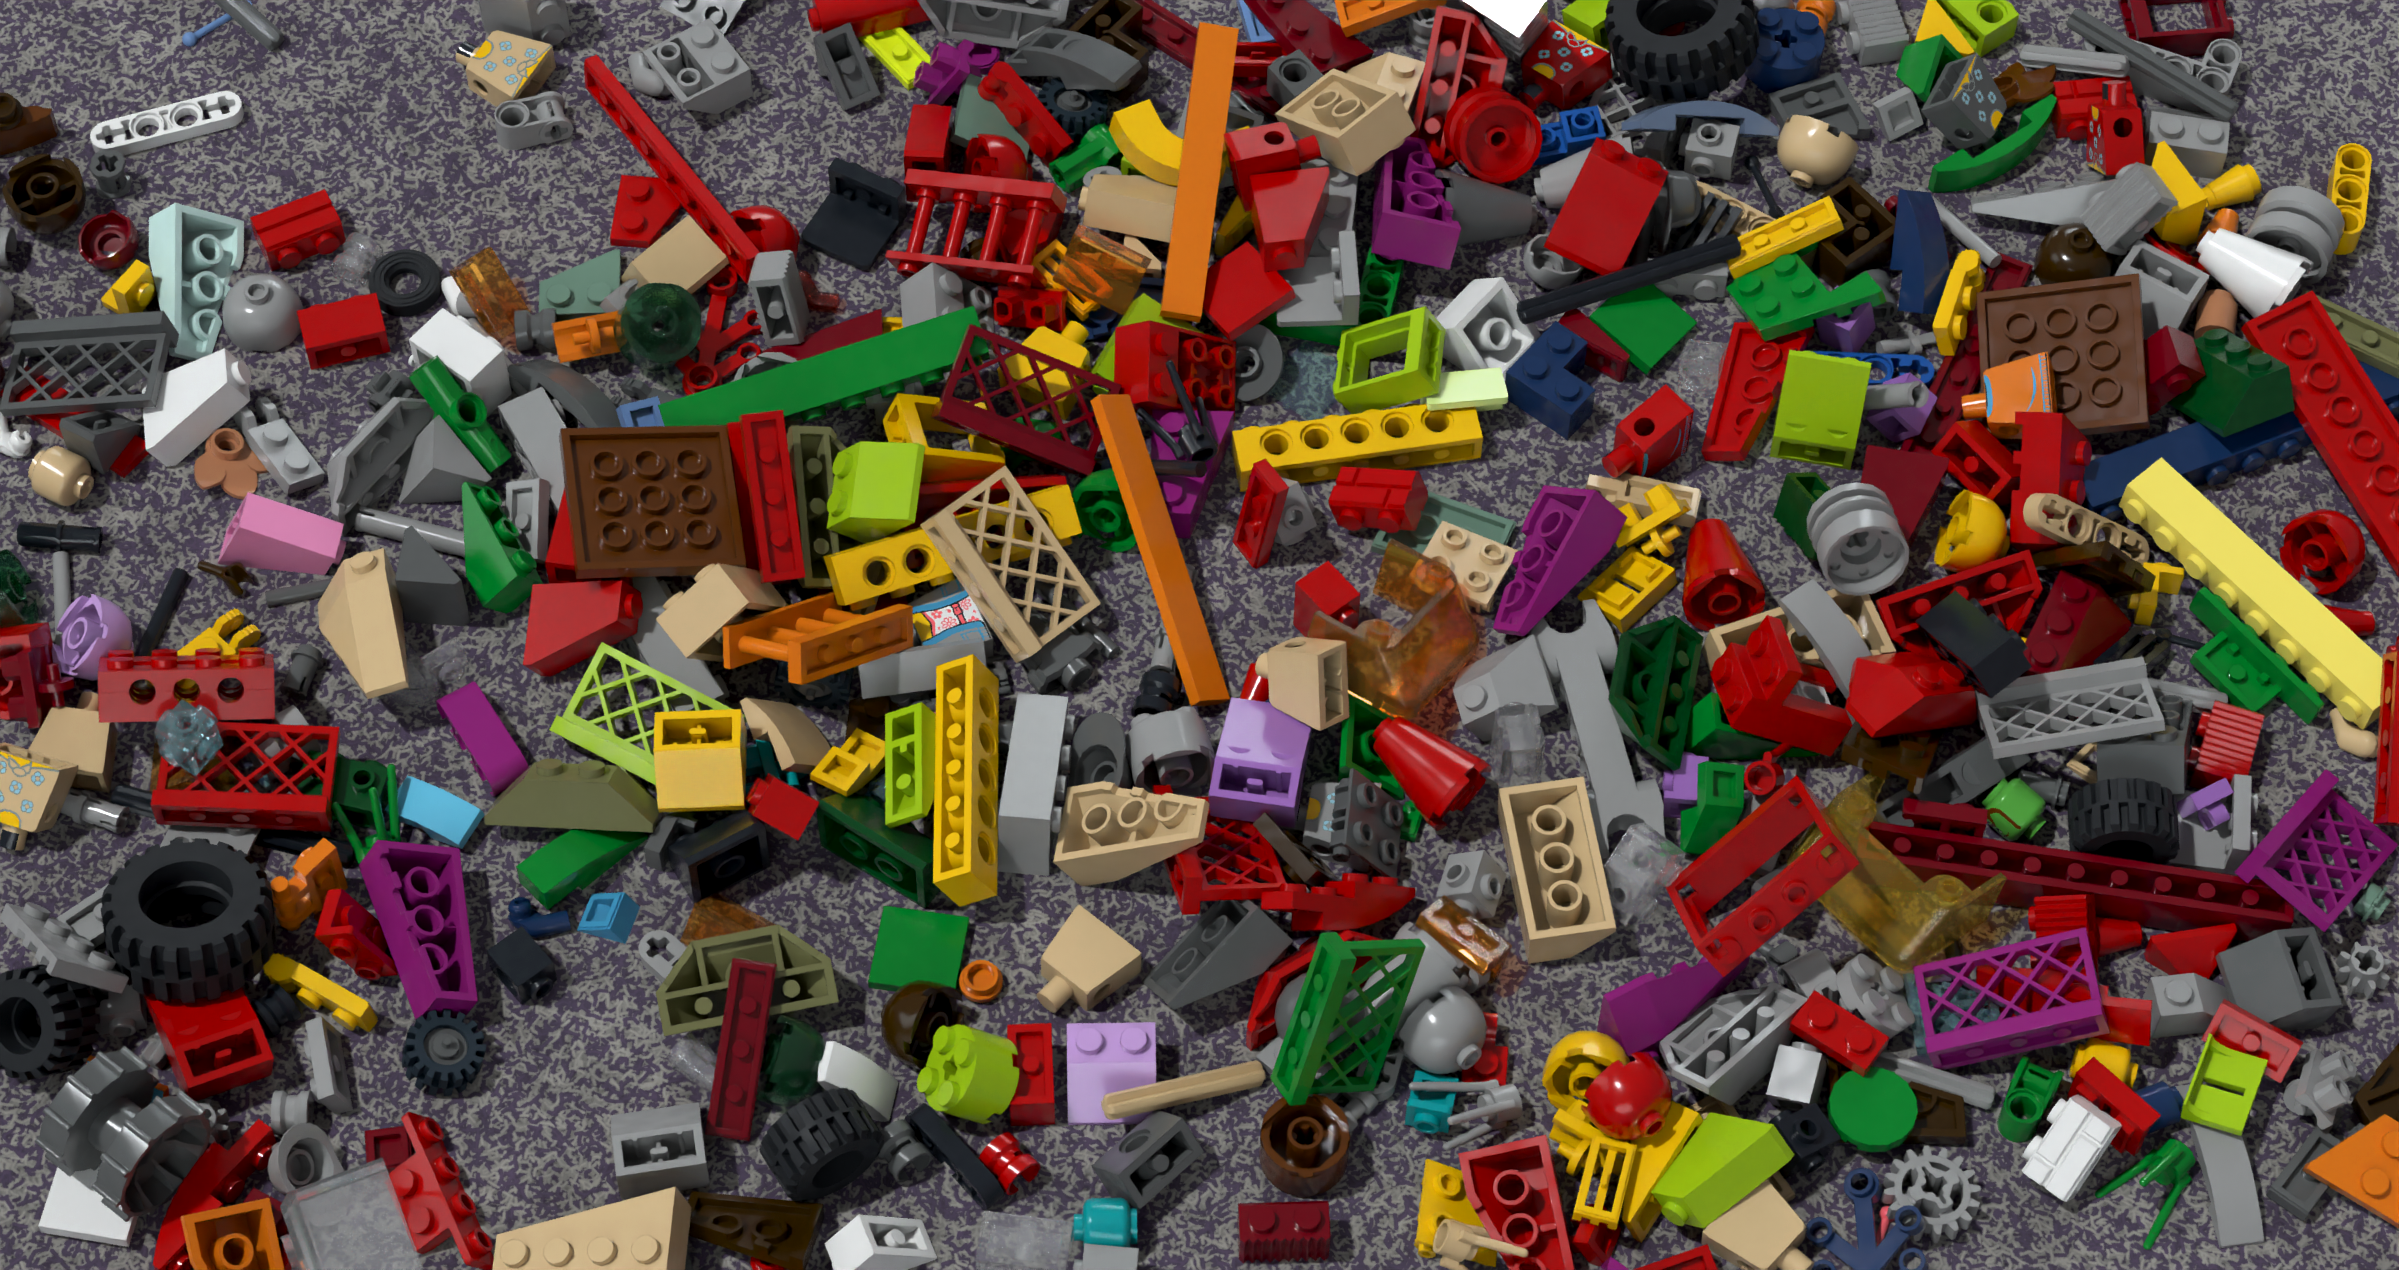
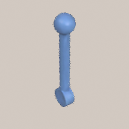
M226 13L194 33L186 32L182 37V42L186 46H194L199 38L233 18Z

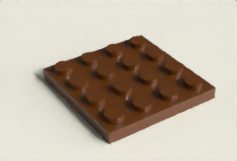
M2139 273L1976 293L1981 393H1985L1983 372L1986 369L2038 353L2048 352L2054 368L2057 413H2063L2083 435L2150 428L2142 289ZM1983 417V426L1991 433L1987 417ZM1997 439L2001 444L2022 442V439Z
M727 425L560 429L559 443L576 579L697 575L699 571L712 563L715 565L720 563L746 568Z

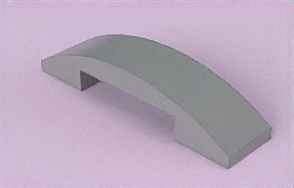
M1810 579L1777 602L1798 636H1807L1847 700L1854 661L1857 657L1872 656V654L1839 606L1814 579ZM1847 711V714H1848L1849 718L1851 719V721H1852L1853 724H1854L1855 719H1854V718L1850 715V713Z
M2203 1082L2204 1085L2223 1090L2221 1086ZM2190 1084L2175 1086L2183 1102ZM2183 1119L2185 1128L2190 1127L2211 1201L2208 1209L2220 1249L2263 1243L2264 1234L2258 1195L2243 1137Z

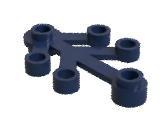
M1857 1168L1846 1176L1844 1191L1851 1203L1854 1204L1858 1250L1836 1234L1830 1221L1823 1217H1816L1808 1222L1806 1235L1814 1246L1827 1249L1853 1270H1883L1909 1238L1922 1231L1924 1218L1915 1206L1906 1205L1899 1208L1895 1214L1896 1225L1877 1246L1873 1205L1882 1196V1184L1872 1170ZM1860 1179L1868 1180L1866 1188L1862 1190L1854 1189L1856 1181ZM1906 1216H1917L1914 1225L1909 1227L1902 1225V1221ZM1817 1228H1828V1232L1824 1237H1813ZM1908 1248L1899 1256V1270H1928V1261L1924 1253L1917 1248ZM1911 1258L1921 1259V1263L1916 1269L1906 1268V1264ZM1824 1259L1816 1261L1811 1269L1837 1270L1832 1262Z

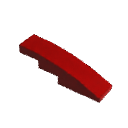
M1989 965L1977 966L1976 983L1985 987L1997 970ZM2011 967V969L2026 976L2027 978L2034 970L2029 968ZM2045 970L2036 983L2054 992L2066 974L2061 971ZM2005 975L1993 993L2010 1002L2023 984ZM2072 983L2062 996L2072 1003L2091 999L2089 987L2082 983ZM2099 985L2110 1033L2089 1038L2150 1046L2152 1000L2110 997L2109 986ZM2031 989L2019 1005V1008L2028 1013L2040 1011L2048 998ZM1989 999L1982 1006L2000 1014L2004 1011L2003 1007Z

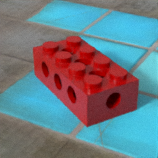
M259 647L240 648L239 654L221 655V649L217 648L196 649L195 655L178 656V650L175 649L152 650V656H134V651L132 650L108 651V657L99 658V723L275 719L273 654H265V649ZM188 678L194 680L197 685L190 689H184L176 683L181 679ZM226 678H236L241 682L234 688H227L220 684ZM145 679L150 681L153 686L149 689L141 690L136 688L133 683L137 680Z

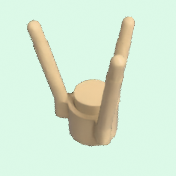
M1454 1219L1443 1220L1433 1240V1251L1442 1255L1440 1266L1451 1270H1469L1460 1262L1464 1259L1471 1261L1476 1255L1479 1246L1520 1257H1527L1529 1251L1525 1248L1491 1239L1485 1227L1464 1224Z

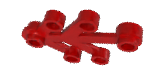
M726 265L706 282V289L708 294L711 295L704 331L688 315L687 307L683 303L679 304L672 311L664 308L665 322L671 327H677L700 352L698 363H695L682 350L681 341L677 336L664 335L657 342L659 356L665 360H671L684 375L682 387L686 396L723 385L724 379L737 372L744 363L746 364L750 360L742 357L745 352L756 353L755 357L761 354V349L757 344L747 342L738 347L736 354L715 365L716 357L719 353L750 334L759 335L763 333L760 331L761 325L752 326L749 324L750 320L758 319V313L755 310L748 311L742 320L721 332L728 298L732 297L738 290L737 273L729 265ZM721 282H725V283L729 284V285L724 286V287H717V286H716L718 283H721ZM673 311H680L683 313V315L679 318H672L669 316V314ZM666 344L676 345V348L672 351L662 349ZM699 381L709 382V384L704 386L696 385Z

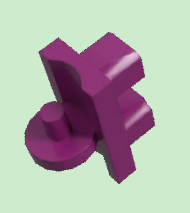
M963 39L955 48L940 41L933 49L930 64L922 61L915 71L913 86L929 92L928 104H938L941 106L953 92L960 95L962 82L970 73L982 78L980 69L969 65L967 56L974 49L975 43Z

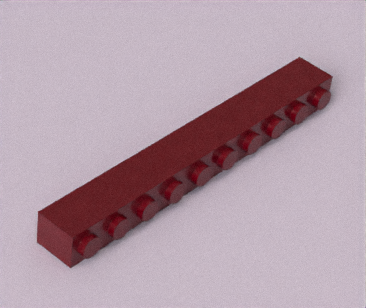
M1861 820L1854 847V854L1860 862L1852 870L1851 882L2028 909L2030 906H2035L2034 897L2090 894L2095 895L2096 917L2137 921L2140 926L2173 931L2235 923L2237 933L2234 940L2246 942L2275 930L2291 929L2293 924L2294 906L2261 879L2252 878L2247 884L2239 876L1868 820Z

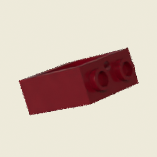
M2118 0L2127 37L2185 57L2205 55L2208 46L2214 40L2232 39L2234 36L2233 19L2231 16H2227L2225 11L2226 0ZM2201 2L2207 28L2153 31L2147 6Z

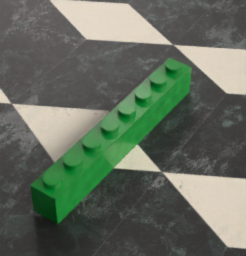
M970 306L660 404L658 407L664 426L726 425V423L739 422V416L743 414L783 410L785 429H787L786 423L801 418L803 423L814 422L826 417V410L841 406L843 411L852 410L865 405V398L881 393L882 398L896 396L897 393L905 392V385L920 381L921 386H927L944 380L943 373L951 371L967 326L972 324L981 328L975 307ZM974 336L969 352L977 367L983 364V361L990 359L986 341ZM966 360L961 373L970 370Z

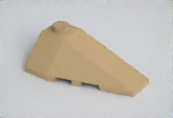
M384 548L371 552H361L343 560L318 602L319 629L326 641H329L335 654L348 668L350 675L367 699L409 687L403 611L395 582L396 575Z
M1106 781L1068 787L1053 863L1080 886L1118 881L1203 842L1210 803L1205 799L1167 792L1163 795L1147 792L1144 788L1134 786L1132 790L1120 788L1115 783Z

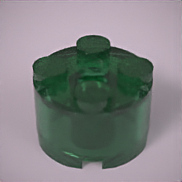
M649 283L643 285L632 293L617 312L613 325L616 344L626 359L647 371L654 372L673 367L695 348L700 339L702 331L700 307L695 298L679 285L671 283ZM660 320L665 326L661 331L656 332L652 325Z

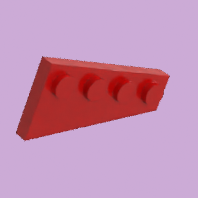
M1734 322L1701 450L1705 461H1744L1780 396L1789 349L1804 351L1815 332L1813 326L1764 341L1749 322Z

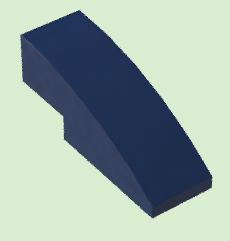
M1899 189L1890 265L1892 270H1902L1898 311L1936 315L1949 277V260L1945 235L1931 192Z

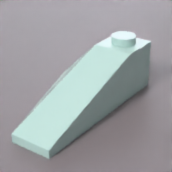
M174 203L149 217V259L160 311L165 312L179 333L177 347L169 348L170 356L195 361L213 352L222 325L218 311L222 300H225L228 291L232 288L228 284L233 270L238 271L244 259V221Z

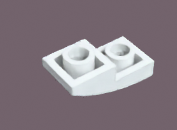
M835 1041L826 1042L823 1058L818 1065L817 1082L826 1091L839 1088L853 1090L873 1120L889 1121L898 1081L882 1067L862 1054Z

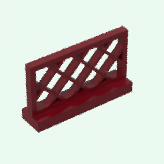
M969 324L939 402H936L931 418L1077 477L1085 478L1093 471L1096 463L1094 458L1102 435L1098 423L1095 426L1092 416H1095L1094 411L1089 413L1080 390L1094 384L1108 390V394H1119L1122 385ZM974 336L990 343L996 357L995 359L977 367L975 366L969 352ZM998 346L1008 349L1011 352L1002 355ZM1020 354L1027 357L1034 374L1014 382L1004 359ZM966 360L970 370L961 373ZM998 362L1008 385L987 393L978 371ZM1037 362H1040L1049 367L1040 370ZM1057 369L1065 373L1071 389L1051 397L1042 375ZM972 374L981 397L970 402L953 397L957 381ZM1074 377L1084 380L1086 383L1078 386ZM1036 378L1045 401L1026 409L1016 386ZM1010 389L1019 412L1005 418L996 414L990 398ZM1074 393L1083 416L1063 424L1054 401ZM984 401L987 410L975 406V404ZM1048 405L1057 427L1042 433L1034 429L1028 413ZM1021 416L1025 425L1015 422L1013 419ZM1085 420L1092 435L1087 450L1072 445L1065 428ZM1060 432L1063 441L1050 435Z

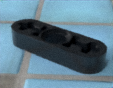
M922 1103L905 1116V1120L915 1130L917 1139L926 1145L940 1164L945 1162L954 1171L955 1174L952 1177L982 1210H988L1004 1197V1191L995 1176L929 1105Z

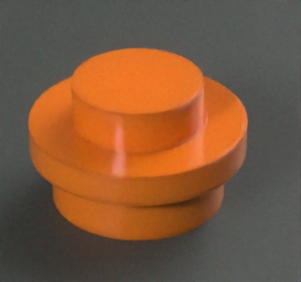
M973 961L960 974V990L970 1001L977 1003L989 1002L995 999L1002 990V973L997 966L989 961Z

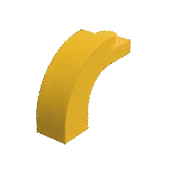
M1150 99L1114 112L1109 131L1124 157L1136 169L1151 179L1177 187L1183 139L1171 133L1163 125ZM1245 126V127L1240 128V129H1238V130L1247 129V128H1249V126ZM1225 140L1219 183L1222 181L1226 167H1230Z

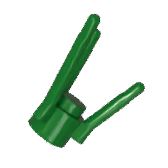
M394 764L387 766L390 831L386 832L381 803L375 787L369 789V796L377 834L365 838L366 846H363L339 803L333 802L331 805L339 824L355 851L358 864L361 863L377 840L402 842L400 837L396 767Z
M2169 1139L2159 1150L2152 1149L2144 1159L2095 1192V1196L2097 1198L2104 1197L2147 1168L2149 1171L2139 1181L2142 1187H2146L2153 1180L2165 1186L2172 1183L2173 1187L2143 1243L2144 1249L2150 1250L2182 1190L2192 1181L2187 1172L2195 1165V1156L2181 1141Z

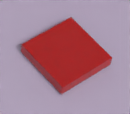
M1247 241L1208 268L1202 312L1231 342L1296 298L1294 289L1276 270L1264 272L1260 253Z

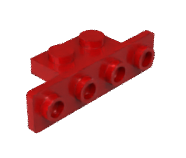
M407 1112L401 1119L416 1153L383 1177L414 1251L420 1254L427 1253L453 1236L461 1257L467 1266L492 1270L494 1259L491 1252L493 1249L492 1242L481 1229L476 1218L475 1203L465 1193L458 1177L460 1175L459 1167L453 1158L449 1156L442 1141L444 1134L441 1127L430 1117Z

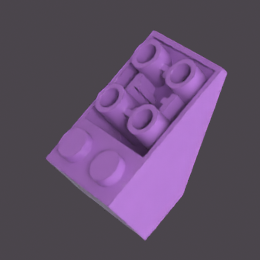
M1231 697L1215 757L1209 789L1210 816L1255 822L1266 812L1278 826L1295 828L1313 728L1276 709L1269 702Z

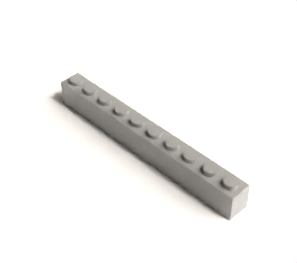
M540 387L499 405L498 410L502 428L531 478H541L549 481V509L556 519L565 488L559 434L561 428H567L563 422L566 421V417L559 401L556 398L550 400L544 388ZM655 576L633 577V587L642 593L643 613L638 621L637 633L626 638V641L637 660L726 705L725 699L730 696L728 688L720 674L713 676L708 668L711 662L686 658L656 620L665 611L663 608L665 602L672 597L664 580L658 582ZM648 677L658 696H660L656 679ZM665 684L667 693L676 691V689ZM687 695L670 700L672 711H695L692 698ZM701 703L703 710L713 709Z

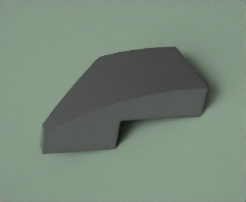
M689 811L667 814L643 847L647 866L663 872L669 860L667 847L673 845L679 837L685 834H695L704 829L712 812Z

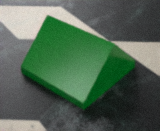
M1348 692L1349 718L1343 720L1341 725L1338 783L1343 778H1349L1350 769L1354 768L1371 782L1382 783L1381 789L1395 800H1403L1404 790L1373 749L1376 739L1372 735L1375 729L1387 717H1390L1392 720L1395 718L1353 693Z

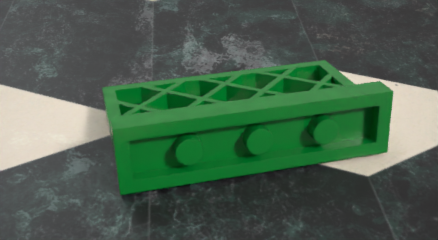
M1337 932L1320 934L1270 1077L1290 1106L1305 1105L1308 1095L1374 1091L1426 948L1421 939L1343 941ZM1407 954L1402 964L1391 972L1387 971L1385 965L1397 956ZM1355 956L1372 957L1370 961L1352 973L1357 960ZM1381 970L1384 977L1363 992L1359 985ZM1393 987L1394 991L1391 998L1375 1009L1372 1002ZM1355 989L1359 996L1339 1010L1343 997ZM1368 1006L1372 1013L1350 1028L1346 1021ZM1380 1023L1381 1027L1378 1034L1362 1045L1359 1038ZM1342 1025L1346 1032L1326 1046L1330 1033ZM1352 1043H1355L1359 1049L1337 1064L1333 1058ZM1366 1059L1368 1060L1363 1076L1346 1077L1347 1073ZM1329 1061L1333 1068L1319 1079H1314L1317 1070Z

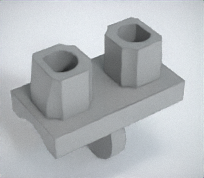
M2318 1048L2307 1053L2300 1079L2291 1081L2285 1088L2283 1100L2286 1107L2298 1115L2308 1116L2315 1114L2317 1125L2321 1130L2333 1125L2337 1108L2349 1103L2351 1093L2345 1082L2355 1078L2357 1071L2355 1064L2342 1050L2326 1058Z

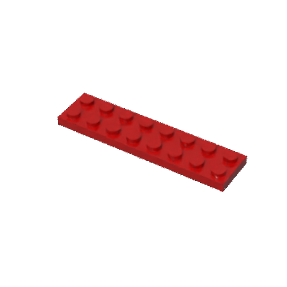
M2312 290L2246 322L2241 330L2250 345L2289 366L2295 407L2294 414L2399 577V424Z

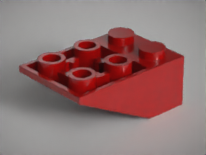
M1150 320L1115 327L1114 382L1122 385L1119 394L1130 395L1135 413H1137L1139 407H1143L1150 415H1152V409L1183 410L1166 367V362L1171 360L1181 378L1193 410H1197L1195 398L1200 396L1203 399L1206 411H1234L1235 421L1236 341L1230 342L1228 339Z
M242 988L233 993L229 990L222 992L221 997L208 1001L207 997L195 999L196 1003L183 1004L181 999H172L171 1003L157 1000L155 994L152 993L148 997L144 995L180 1090L194 1101L208 1098L271 1075L274 1057L259 1019Z

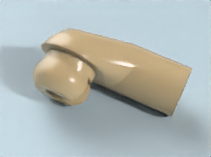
M2337 707L2332 709L2329 715L2339 748L2362 758L2377 757L2378 736L2366 729L2362 730L2360 727L2355 726L2354 722L2345 719Z

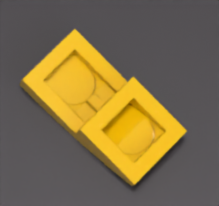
M856 728L841 748L833 745L810 773V779L846 797L854 794L872 780L885 766V741Z

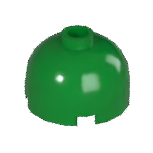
M1109 468L1092 472L1076 486L1072 493L1082 533L1077 534V536L1081 539L1083 534L1107 541L1098 547L1116 553L1128 551L1135 546L1136 539L1113 469ZM1096 528L1103 532H1114L1116 537L1104 539Z

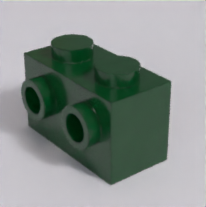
M309 750L307 755L314 761L323 753ZM338 753L332 803H339L351 825L376 830L369 796V789L371 787L377 789L384 818L386 814L385 808L389 804L387 767L377 761H356ZM324 765V766H322L320 769L325 773V765ZM313 773L297 785L296 788L303 795H322L323 782ZM331 808V812L333 815L332 820L338 821L336 815L334 814Z

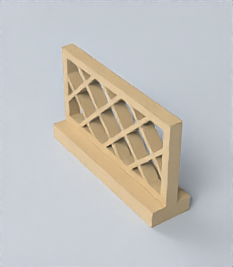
M1006 465L920 524L1016 663L1031 657L1042 649V646L1101 604ZM999 480L1002 481L1010 493L1008 508L988 504L990 486ZM981 493L980 502L972 500ZM1017 504L1021 510H1016ZM962 506L979 509L976 531L963 528L953 513ZM987 511L1007 515L1004 536L984 532ZM1015 517L1029 520L1034 527L1032 542L1012 538ZM970 537L975 538V543L972 542ZM1041 539L1043 540L1045 545L1040 544ZM983 540L1003 544L1000 565L985 561L981 555ZM1011 546L1031 550L1028 571L1008 567ZM1039 552L1049 553L1054 556L1058 562L1056 577L1036 573ZM994 572L999 573V578H997ZM1007 574L1027 578L1024 600L1011 598L1006 591ZM1066 574L1070 580L1064 579V575ZM1035 580L1055 584L1052 606L1032 602ZM1063 586L1075 588L1086 604L1076 611L1060 608ZM1017 606L1023 607V613L1019 610ZM1031 609L1051 613L1049 630L1040 637H1038L1029 624ZM1059 615L1068 616L1058 623Z

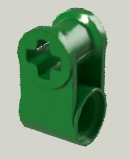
M2022 1056L1998 1116V1130L2003 1137L2009 1141L2019 1143L2026 1142L2034 1136L2046 1109H2049L2065 1074L2064 1072L2058 1070L2053 1073L2031 1063L2030 1057ZM2013 1113L2023 1114L2027 1119L2017 1118Z

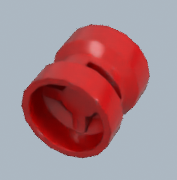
M1010 1132L1003 1133L993 1139L984 1148L978 1159L992 1174L998 1176V1182L1003 1191L1008 1195H1014L1019 1191L1012 1183L1015 1178L1021 1174L1029 1183L1037 1176L1041 1166L1031 1154H1023L1020 1149V1142Z

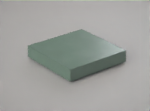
M970 73L962 82L949 141L967 148L972 137L979 138L977 134L1005 136L1021 148L1027 160L1029 144L1014 126L1008 123L1004 114L993 101L984 100L979 95L977 88L983 78Z

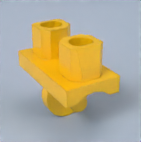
M1661 483L1643 494L1653 511L1646 518H1641L1633 502L1618 508L1627 516L1620 530L1619 538L1615 542L1618 548L1625 545L1629 547L1650 535L1651 539L1641 544V549L1646 555L1657 549L1664 557H1668L1675 552L1671 541L1682 535L1681 530L1676 524L1666 530L1663 529V526L1689 512L1691 508L1686 499L1678 500L1666 483Z
M1577 1099L1566 1111L1561 1108L1558 1109L1553 1117L1552 1122L1554 1124L1549 1134L1550 1139L1560 1144L1557 1153L1569 1159L1566 1173L1573 1177L1578 1174L1582 1167L1585 1168L1593 1134L1608 1137L1592 1126V1122L1581 1110L1582 1105L1587 1107L1588 1104L1580 1099ZM1619 1140V1141H1623V1142L1630 1143L1631 1140ZM1599 1147L1593 1171L1594 1174L1598 1172L1600 1166L1604 1168L1608 1149ZM1617 1152L1612 1173L1617 1176L1621 1173L1625 1153Z

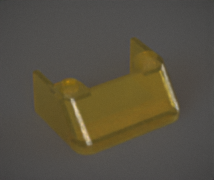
M1869 773L1839 792L1826 807L1860 864L1817 900L1886 965L1895 970L1910 971L1913 970V966L1921 965L1985 922L2007 877L2000 872L1973 891L1962 881L1950 875H1937L1923 883L1865 829V827L1872 823L1876 815L1877 808L1875 802L1885 781ZM1815 821L1793 846L1787 860V866L1823 837ZM1829 845L1821 851L1825 857H1828L1833 852Z

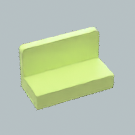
M1501 367L1443 372L1440 375L1438 394L1420 398V404H1426L1427 409L1430 411L1476 407V411L1503 409V404L1508 403V392Z

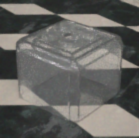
M383 1157L287 1192L280 1209L289 1234L282 1236L281 1240L292 1270H423Z

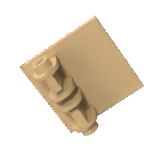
M1442 520L1411 572L1410 577H1413L1414 583L1419 584V589L1421 590L1427 588L1437 593H1440L1442 590L1441 597L1443 599H1447L1449 593H1453V603L1458 604L1460 598L1463 597V603L1475 607L1476 612L1481 613L1482 610L1490 612L1496 598L1493 595L1510 568L1515 552L1518 550Z

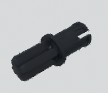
M60 520L58 524L20 522L18 525L17 541L20 546L56 549V552L75 550L100 554L103 539L102 527L66 525L64 520Z

